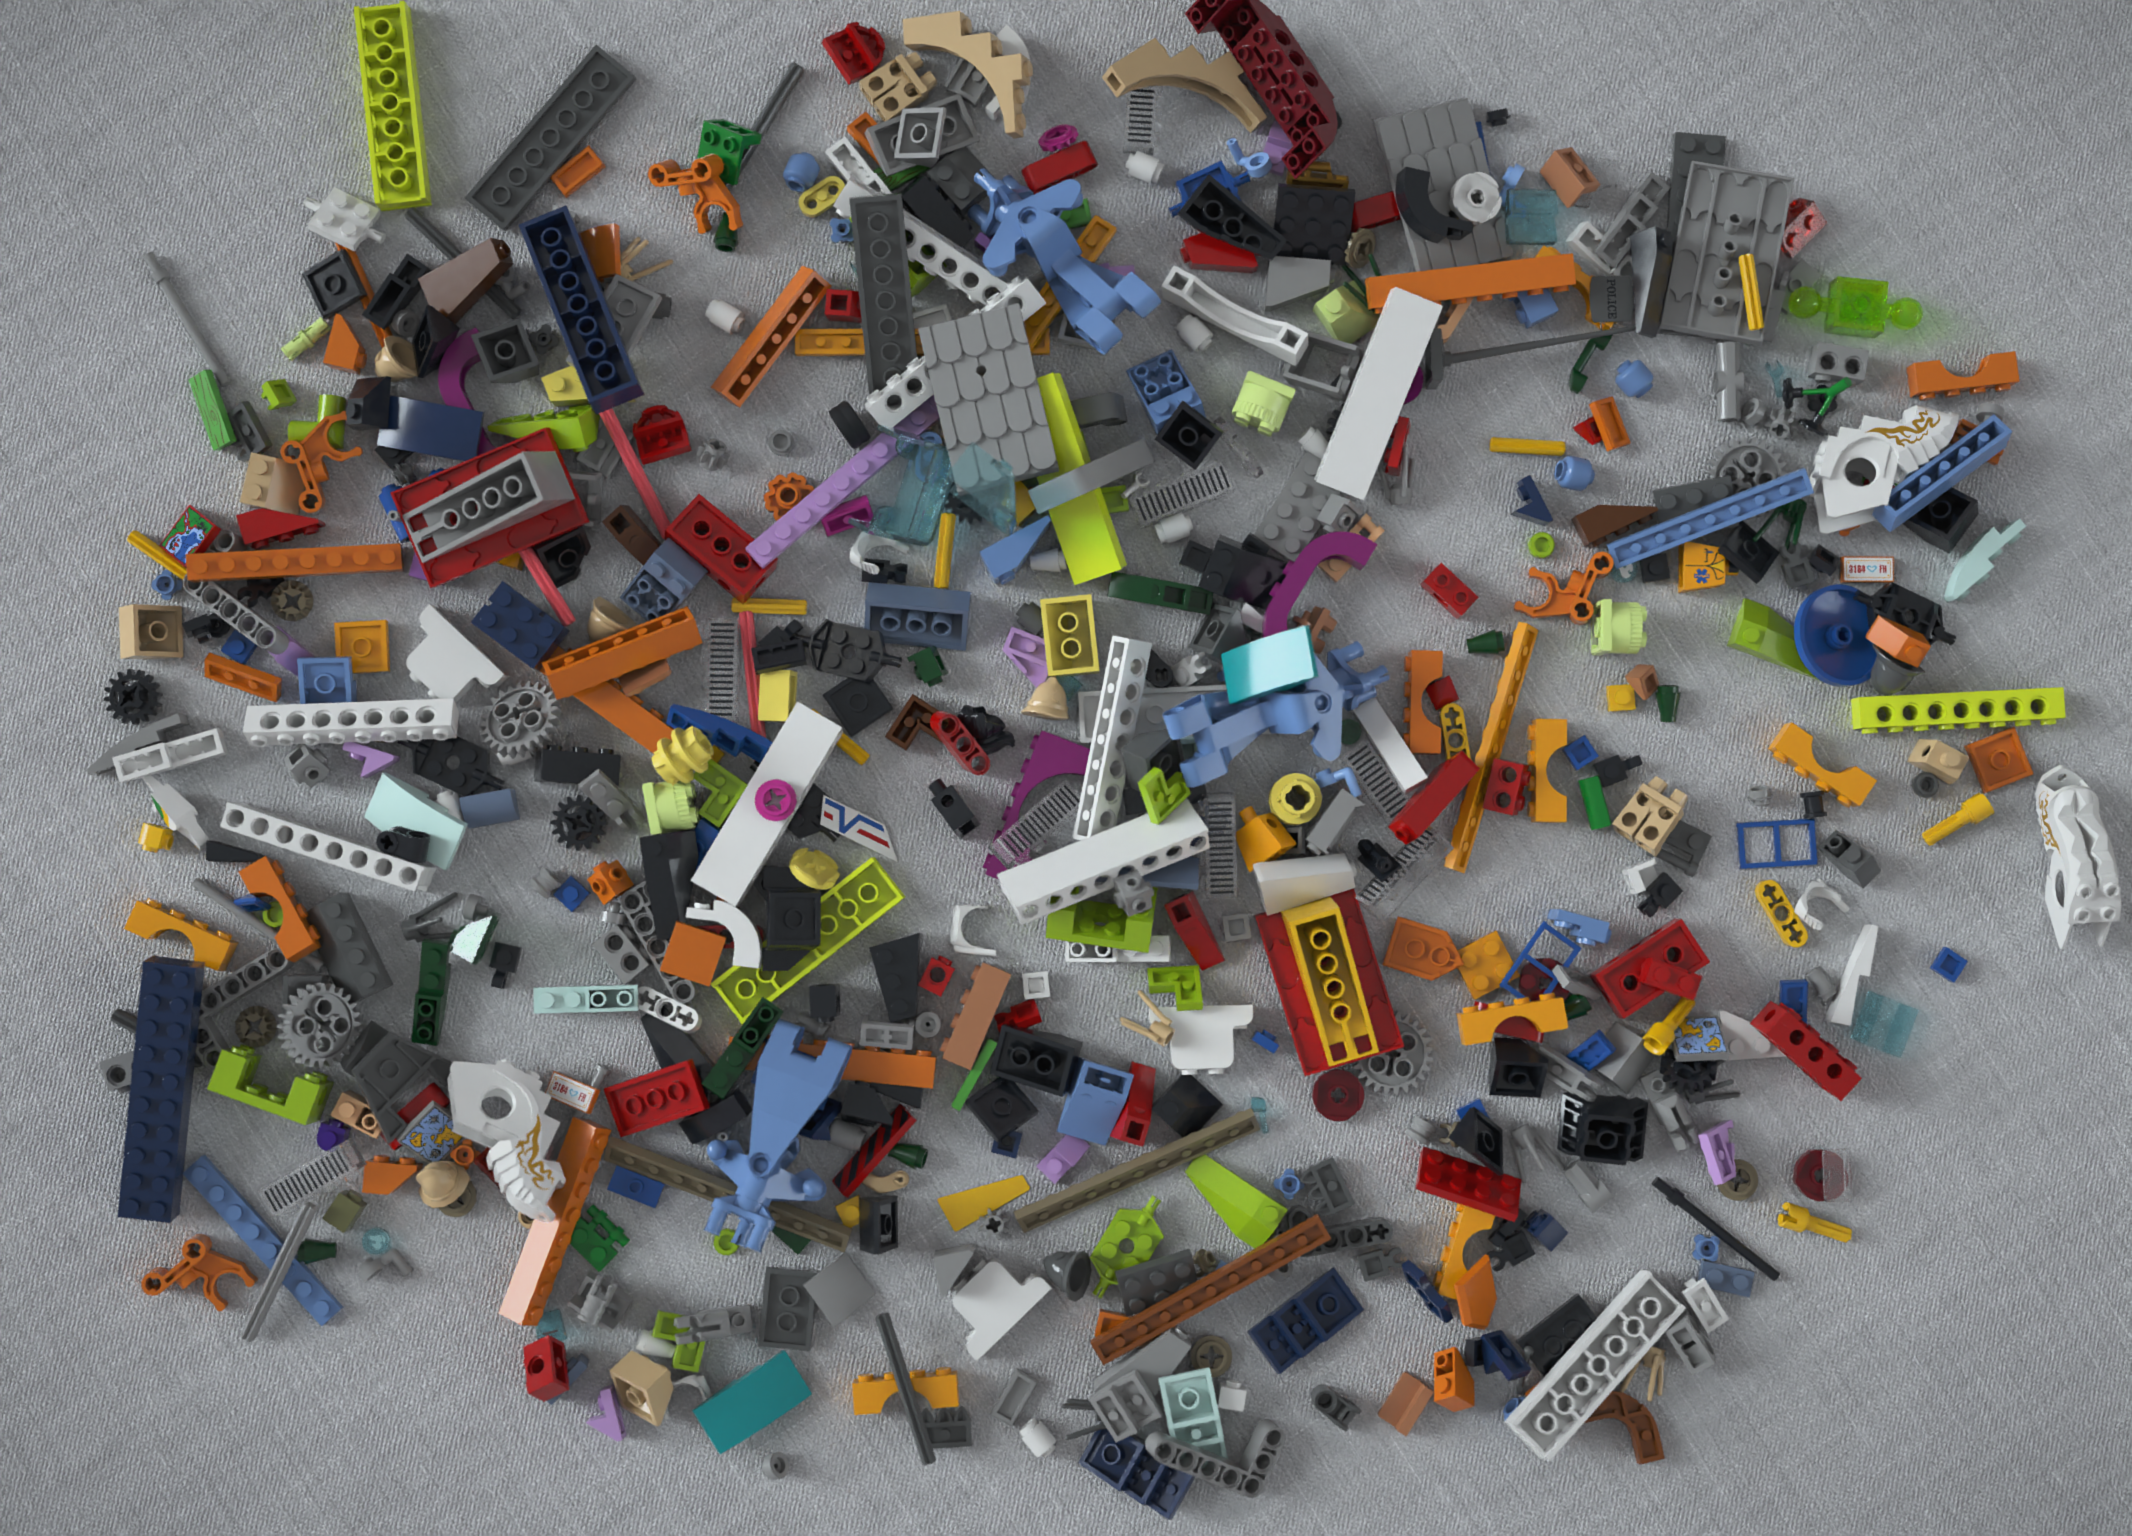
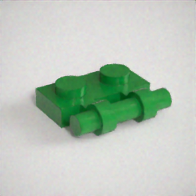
M593 1204L586 1211L593 1218L592 1221L589 1223L583 1217L579 1218L572 1233L570 1244L600 1272L619 1253L612 1244L617 1241L624 1247L630 1239L624 1234V1230L620 1226L617 1227L607 1218L608 1214L603 1209L600 1211ZM598 1225H601L610 1234L607 1239L595 1229Z

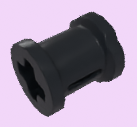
M1824 790L1800 793L1801 798L1804 799V819L1827 816L1822 800Z

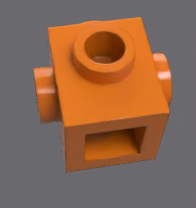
M618 859L610 864L606 861L600 863L593 868L595 873L587 879L592 890L597 894L603 905L622 896L634 886Z

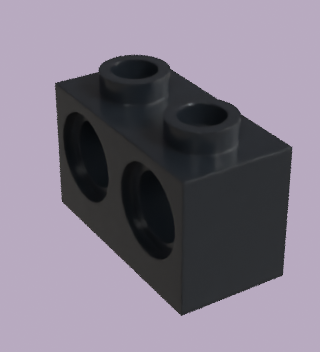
M816 984L809 986L810 1018L817 1017V1022H832L835 1020L834 1017L841 1015L840 984Z

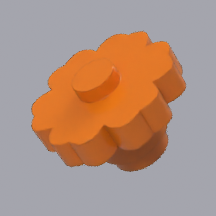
M794 472L789 473L787 477L777 475L768 483L770 491L764 495L765 508L768 512L773 513L774 519L778 521L815 489L813 486L807 485V480L804 476Z

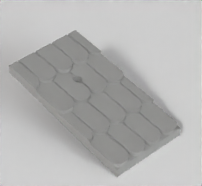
M1460 98L1372 119L1395 199L1397 174L1405 167L1428 171L1430 172L1428 195L1431 204L1439 213L1447 217L1460 219L1449 207L1450 194L1455 182L1469 173L1483 172L1490 176L1482 140L1479 138L1468 98ZM1478 193L1471 195L1472 201L1475 204L1481 203L1478 199ZM1500 209L1492 219L1481 225L1473 224L1472 232L1463 239L1450 240L1446 236L1439 243L1430 242L1416 234L1407 225L1400 213L1416 272L1477 265L1513 256L1505 219Z
M1698 161L1691 162L1659 329L1761 346L1794 178ZM1744 254H1753L1764 322L1762 329L1754 331L1750 330L1748 326L1738 260Z
M1019 303L919 328L918 331L959 496L1060 471Z

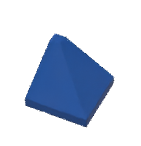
M252 894L237 898L233 903L248 912L271 909L270 904Z

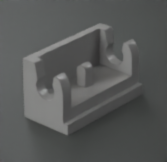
M863 1015L860 1046L912 1050L915 1035V1019H910L909 1024L868 1021L869 1015Z

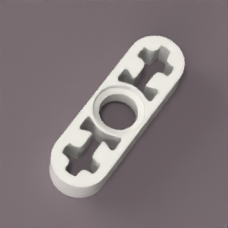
M649 987L638 988V1009L686 1033H694L701 1027L702 1017L694 1009ZM648 996L656 1002L655 1006L643 1002L641 997ZM667 1003H671L674 1008L672 1014L667 1017L662 1016V1007ZM680 1013L686 1017H691L694 1020L693 1024H687L678 1018Z

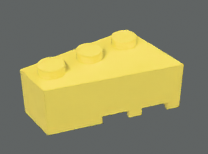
M569 366L541 377L548 397L556 407L589 404L575 367ZM633 399L631 401H628V403L636 402V400Z

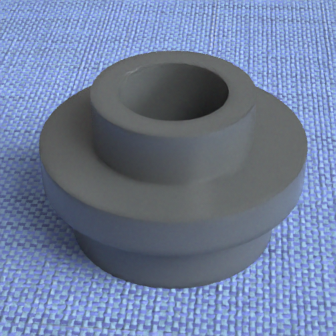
M1922 772L1914 777L1912 788L1916 795L1928 798L1936 794L1939 782L1932 773ZM1923 780L1927 781L1928 788L1926 790H1924L1921 787V782Z

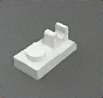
M1691 1278L1684 1283L1687 1289L1682 1291V1294L1707 1334L1729 1320L1704 1278L1698 1282Z

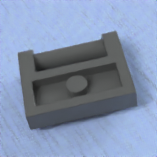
M1680 820L1664 842L1691 855L1690 861L1688 862L1662 848L1656 857L1684 870V874L1693 877L1712 836ZM1647 851L1645 852V855H1647V856H1649V857H1651V858L1654 857L1652 854L1648 853Z

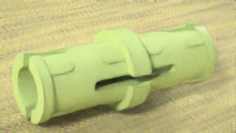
M320 317L304 331L301 329L298 332L299 335L281 347V350L293 361L307 348L314 347V343L332 329Z

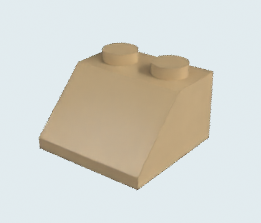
M251 452L240 503L252 508H264L299 515L301 507L298 500L302 492L305 491V486L297 464L287 463L279 458Z
M131 604L119 607L120 659L146 660L183 657L182 606Z
M631 1350L609 1370L621 1407L658 1427L663 1420L674 1389L670 1378L671 1373L666 1366L658 1365L646 1355H640Z

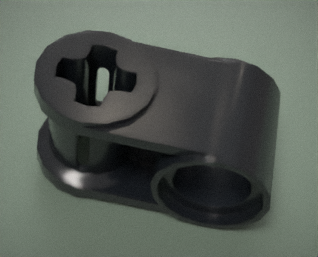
M1151 649L1145 679L1156 688H1168L1173 682L1172 669ZM1164 671L1167 672V673H1166V678H1167L1166 681H1164V680H1162V679H1161L1159 682L1156 681V680H1157V674H1156L1157 672H1159V673H1163Z
M396 826L390 830L380 832L377 836L376 844L383 853L397 856L413 863H424L427 859L430 835L425 832Z

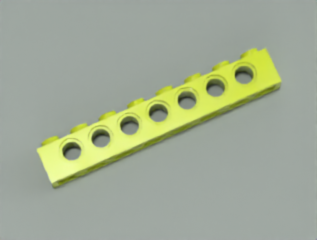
M2064 687L1874 696L1851 699L1853 730L1862 729V734L1878 733V728H1887V733L1903 732V727H1913V731H1928L1929 726H1938V730L1954 729V725L1964 724V729L1980 728V723H1989V728L2006 727L2005 722H2015V726H2030L2031 721L2039 720L2040 725L2057 724V719L2066 718ZM2032 701L2038 705V712L2036 714L2031 710ZM2007 702H2009L2013 707V712L2011 715H2009L2005 710V705ZM1982 703L1987 707L1986 716H1983L1979 710ZM1955 705H1959L1962 709L1960 718L1954 713ZM1930 706H1933L1937 711L1935 719L1929 716L1928 709ZM1905 707L1911 711V718L1909 720L1903 716V709ZM1879 708L1883 709L1886 713L1884 721L1879 720L1877 717Z

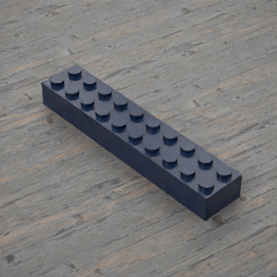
M151 956L143 961L118 1217L171 1223L180 1213L205 962Z

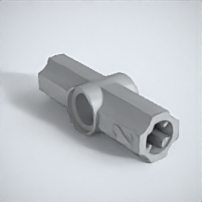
M1718 343L1716 345V371L1713 377L1714 393H1717V421H1739L1741 419V393L1744 388L1743 371H1740V343Z

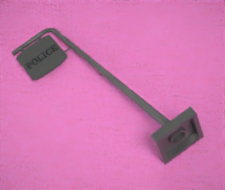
M1593 276L1591 278V317L1594 323L1600 322V331L1451 354L1450 351H1445L1441 328L1434 329L1424 352L1426 390H1436L1443 380L1445 367H1450L1454 363L1634 331L1636 323L1629 327L1602 331V322H1630L1632 320L1635 309H1633V286L1630 276Z

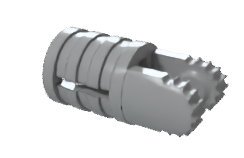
M597 1274L584 1306L580 1310V1314L576 1317L596 1327L599 1326V1321L602 1319V1315L605 1313V1309L619 1283L612 1281L608 1286L604 1299L596 1297L595 1295L601 1287L604 1278Z

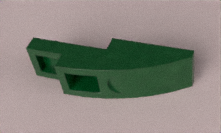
M1112 572L1107 597L1210 615L1214 593L1188 584Z
M424 939L422 941L419 986L415 994L412 1043L433 1046L439 1044L450 980V942Z
M762 997L736 1033L730 1045L702 1082V1086L723 1100L759 1051L784 1011Z

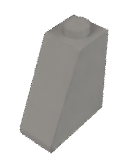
M1275 256L1272 261L1268 260L1264 312H1270L1326 292L1329 284L1334 283L1335 269L1331 268V260Z

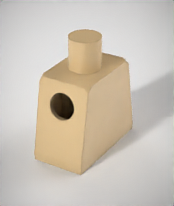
M1918 739L1907 762L1925 772L1932 773L1936 778L1951 785L1960 777L1969 757L1939 740ZM1929 750L1928 754L1924 756L1925 751Z

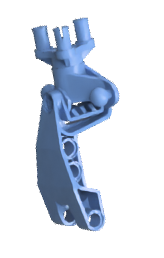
M985 168L979 170L984 175L983 177L978 172L975 174L974 181L987 191L990 199V210L987 213L979 204H974L969 209L967 215L980 226L981 231L987 237H993L982 258L985 267L991 275L1001 277L1007 272L1008 265L1015 262L1016 255L1026 253L1028 256L1035 258L1075 333L1101 354L1105 355L1122 339V332L1112 320L1123 310L1133 311L1144 319L1161 304V300L1155 291L1132 271L1123 276L1080 256L1082 254L1080 246L1067 224L1059 218L1063 211L1076 209L1083 203L1082 189L1078 181L1068 179L1034 194L1027 186H1022L1011 175H1006L1002 180H997Z
M1355 641L1341 649L1335 648L1328 651L1327 669L1315 655L1318 677L1286 691H1276L1264 697L1251 698L1239 704H1229L1227 691L1198 694L1165 711L1162 716L1171 740L1181 739L1192 734L1198 750L1193 753L1192 757L1179 764L1186 787L1200 786L1228 773L1230 761L1268 729L1270 733L1301 734L1311 728L1314 736L1310 744L1314 754L1324 760H1335L1341 752L1342 706L1347 711L1356 709L1360 703L1375 698L1377 692L1374 686L1389 680L1390 676L1388 674L1383 675L1388 673V670L1383 665L1367 673H1359L1352 669L1347 662L1364 655L1362 645Z
M783 1019L777 1021L758 1061L749 1155H744L739 1140L723 1142L717 1139L710 1142L707 1146V1154L710 1160L738 1188L735 1195L714 1198L711 1205L713 1210L703 1230L720 1236L727 1215L735 1214L739 1217L738 1220L740 1222L731 1243L744 1248L748 1247L760 1253L769 1231H773L776 1223L767 1209L771 1201H818L826 1194L827 1187L825 1182L810 1168L796 1174H792L786 1171V1169L800 1151L799 1139L796 1137L822 1102L838 1087L853 1048L851 1045L828 1037L826 1046L821 1056L818 1055L817 1059L800 1054L797 1050L803 1038L805 1028Z

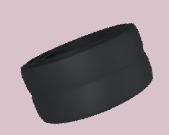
M846 400L829 411L832 420L853 449L858 448L862 443L867 442L871 438L862 421Z

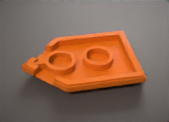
M1398 916L1383 965L1433 981L1464 965V962L1447 931Z
M1485 1254L1454 1284L1462 1325L1486 1330L1497 1300L1489 1256Z

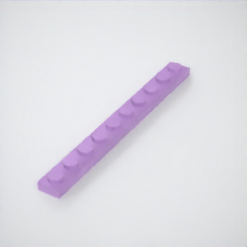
M934 394L888 432H882L745 547V550L758 565L764 569L917 440L921 434L936 424L940 417Z

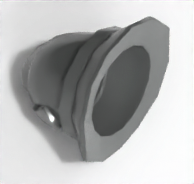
M1872 645L1877 656L1871 670L1870 680L1871 685L1881 695L1890 696L1903 691L1911 683L1914 676L1925 673L1920 666L1918 668L1894 658L1877 645Z
M1082 1250L1079 1252L1061 1251L1046 1256L1043 1259L1047 1276L1059 1287L1060 1291L1066 1293L1068 1299L1076 1302L1084 1296L1091 1276L1090 1258L1086 1252Z

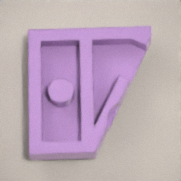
M1011 626L1002 651L1037 688L1046 681L1048 676L1044 638Z
M1732 1120L1722 1121L1698 1135L1700 1147L1704 1152L1708 1164V1172L1712 1176L1714 1185L1724 1184L1736 1176L1734 1143H1729L1728 1129L1733 1128Z

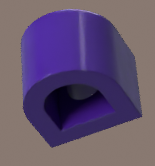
M334 1118L321 1122L317 1134L319 1147L328 1152L341 1149L348 1141L351 1128L344 1126V1122Z

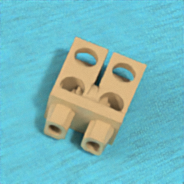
M913 52L906 57L900 54L894 60L859 81L861 92L872 107H875V111L883 122L900 116L902 109L915 108L921 102L927 100L928 92L937 85V80L930 71L921 77H918L915 73L916 70L923 66V61L917 52Z
M1657 776L1648 785L1643 783L1640 786L1639 791L1636 792L1612 823L1615 832L1633 843L1636 842L1637 846L1655 857L1660 852L1664 841L1684 816L1683 808L1688 800L1687 795L1678 789H1675L1669 799L1662 795L1668 785Z

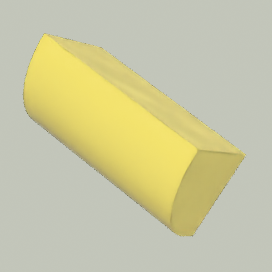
M778 670L760 674L758 721L785 723L796 705L797 672Z

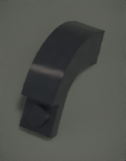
M1405 167L1397 174L1396 201L1404 221L1416 234L1430 242L1439 243L1446 236L1450 240H1461L1472 232L1473 222L1447 217L1433 207L1428 195L1430 172Z

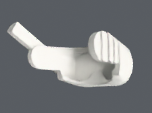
M872 527L870 530H863L860 533L858 540L850 550V561L854 566L870 574L877 575L879 573L877 565L862 561L864 555L870 549L880 545H889L907 554L910 547L897 541L894 536L887 535Z
M1817 879V881H1811L1805 893L1799 899L1794 912L1814 930H1821L1823 924L1807 913L1809 910L1807 906L1808 900L1817 897L1829 899L1844 913L1849 911L1850 908L1841 900V895L1838 892H1834L1822 879Z
M955 905L950 941L954 945V951L958 953L997 956V950L985 949L984 947L969 944L964 939L961 931L963 918L969 911L975 908L988 909V905Z
M690 1375L672 1382L674 1389L684 1384L698 1387L704 1401L712 1396L703 1375ZM668 1407L664 1414L665 1420L670 1419Z

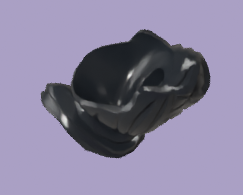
M964 705L957 718L987 755L998 752L1006 745L1010 747L1015 746L1013 734L1009 731H1003L1006 726L999 717L987 714L983 706L972 707Z

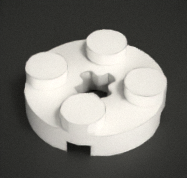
M1475 172L1466 174L1453 185L1449 207L1461 220L1473 222L1474 225H1481L1492 219L1501 207L1502 197H1499L1497 190L1499 186L1486 173ZM1478 193V199L1481 203L1475 204L1472 201L1471 195Z

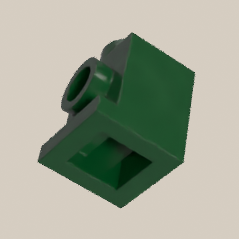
M936 646L928 647L907 657L909 662H915L914 671L918 679H923V682L927 683L929 688L943 682L942 677L948 674Z

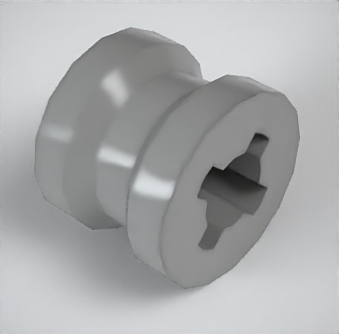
M546 867L540 870V874L536 878H532L529 881L532 887L546 899L551 896V892L555 888H559L562 885L561 881Z
M1415 1115L1412 1127L1408 1128L1405 1134L1428 1146L1431 1134L1435 1133L1438 1128Z

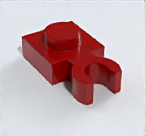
M1035 999L1011 1006V1012L1009 1013L1001 1012L994 1016L999 1032L1003 1024L1027 1028L1042 1022Z

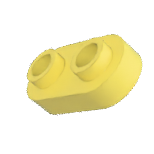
M829 176L802 193L799 198L801 212L805 216L813 218L833 207L836 199L845 187L844 182L839 177ZM837 188L838 192L835 195H831L829 190ZM810 202H816L817 206L815 208L810 209L808 207V204Z

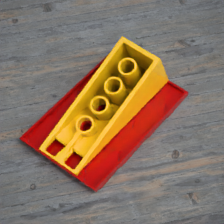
M1354 888L1267 916L1266 912L1254 915L1304 1076L1405 1047Z

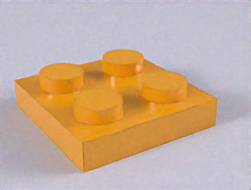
M387 620L334 623L336 656L352 657L353 674L390 672Z
M1497 930L1457 950L1464 962V965L1457 969L1473 1000L1499 988V984L1514 964ZM1517 970L1508 982L1520 977Z

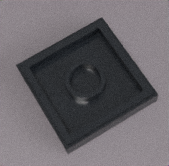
M341 249L302 273L323 319L328 320L336 313L338 314L367 296L347 250Z
M1740 521L1739 526L1731 530L1717 551L1757 584L1764 577L1780 552L1763 537L1753 542L1752 539L1757 532L1744 521Z
M847 678L823 694V697L851 738L894 709L874 679L870 682Z
M1002 1077L997 1078L974 1094L965 1103L997 1143L1038 1114L1037 1108L1014 1081Z

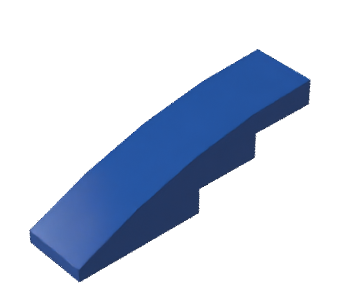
M673 704L670 707L666 724L674 729L680 727L686 730L691 726L696 727L704 733L712 746L715 744L734 757L743 752L759 763L762 762L773 743L754 731L730 720L677 704Z

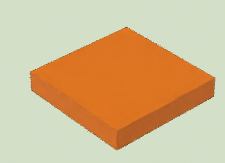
M2010 727L1964 746L1983 793L1990 792L2034 774L2015 727Z
M676 921L660 971L710 986L726 941V936Z

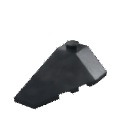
M1208 175L1199 184L1178 212V215L1197 231L1270 261L1274 259L1288 241L1211 175Z
M1656 226L1630 235L1636 334L1649 338H1654L1657 335L1673 257L1671 231Z
M696 831L639 837L657 941L671 938L676 921L687 923L686 912L694 885L691 879L695 874L699 859Z
M663 1006L661 1009L662 1016L667 1017L671 1015L668 1009ZM646 1013L641 1018V1021L661 1069L693 1058L702 1084L715 1066V1063L688 1033ZM703 1086L707 1098L712 1092Z

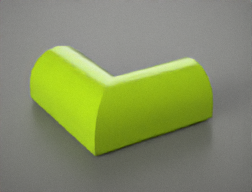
M319 395L317 422L291 420L288 426V441H302L325 416L336 415L346 411V398L337 395ZM345 420L335 422L330 427L328 433L329 441L336 449H343Z

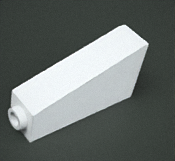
M1345 853L1252 864L1260 899L1267 916L1355 888L1354 877L1357 876V871L1354 863L1348 862Z

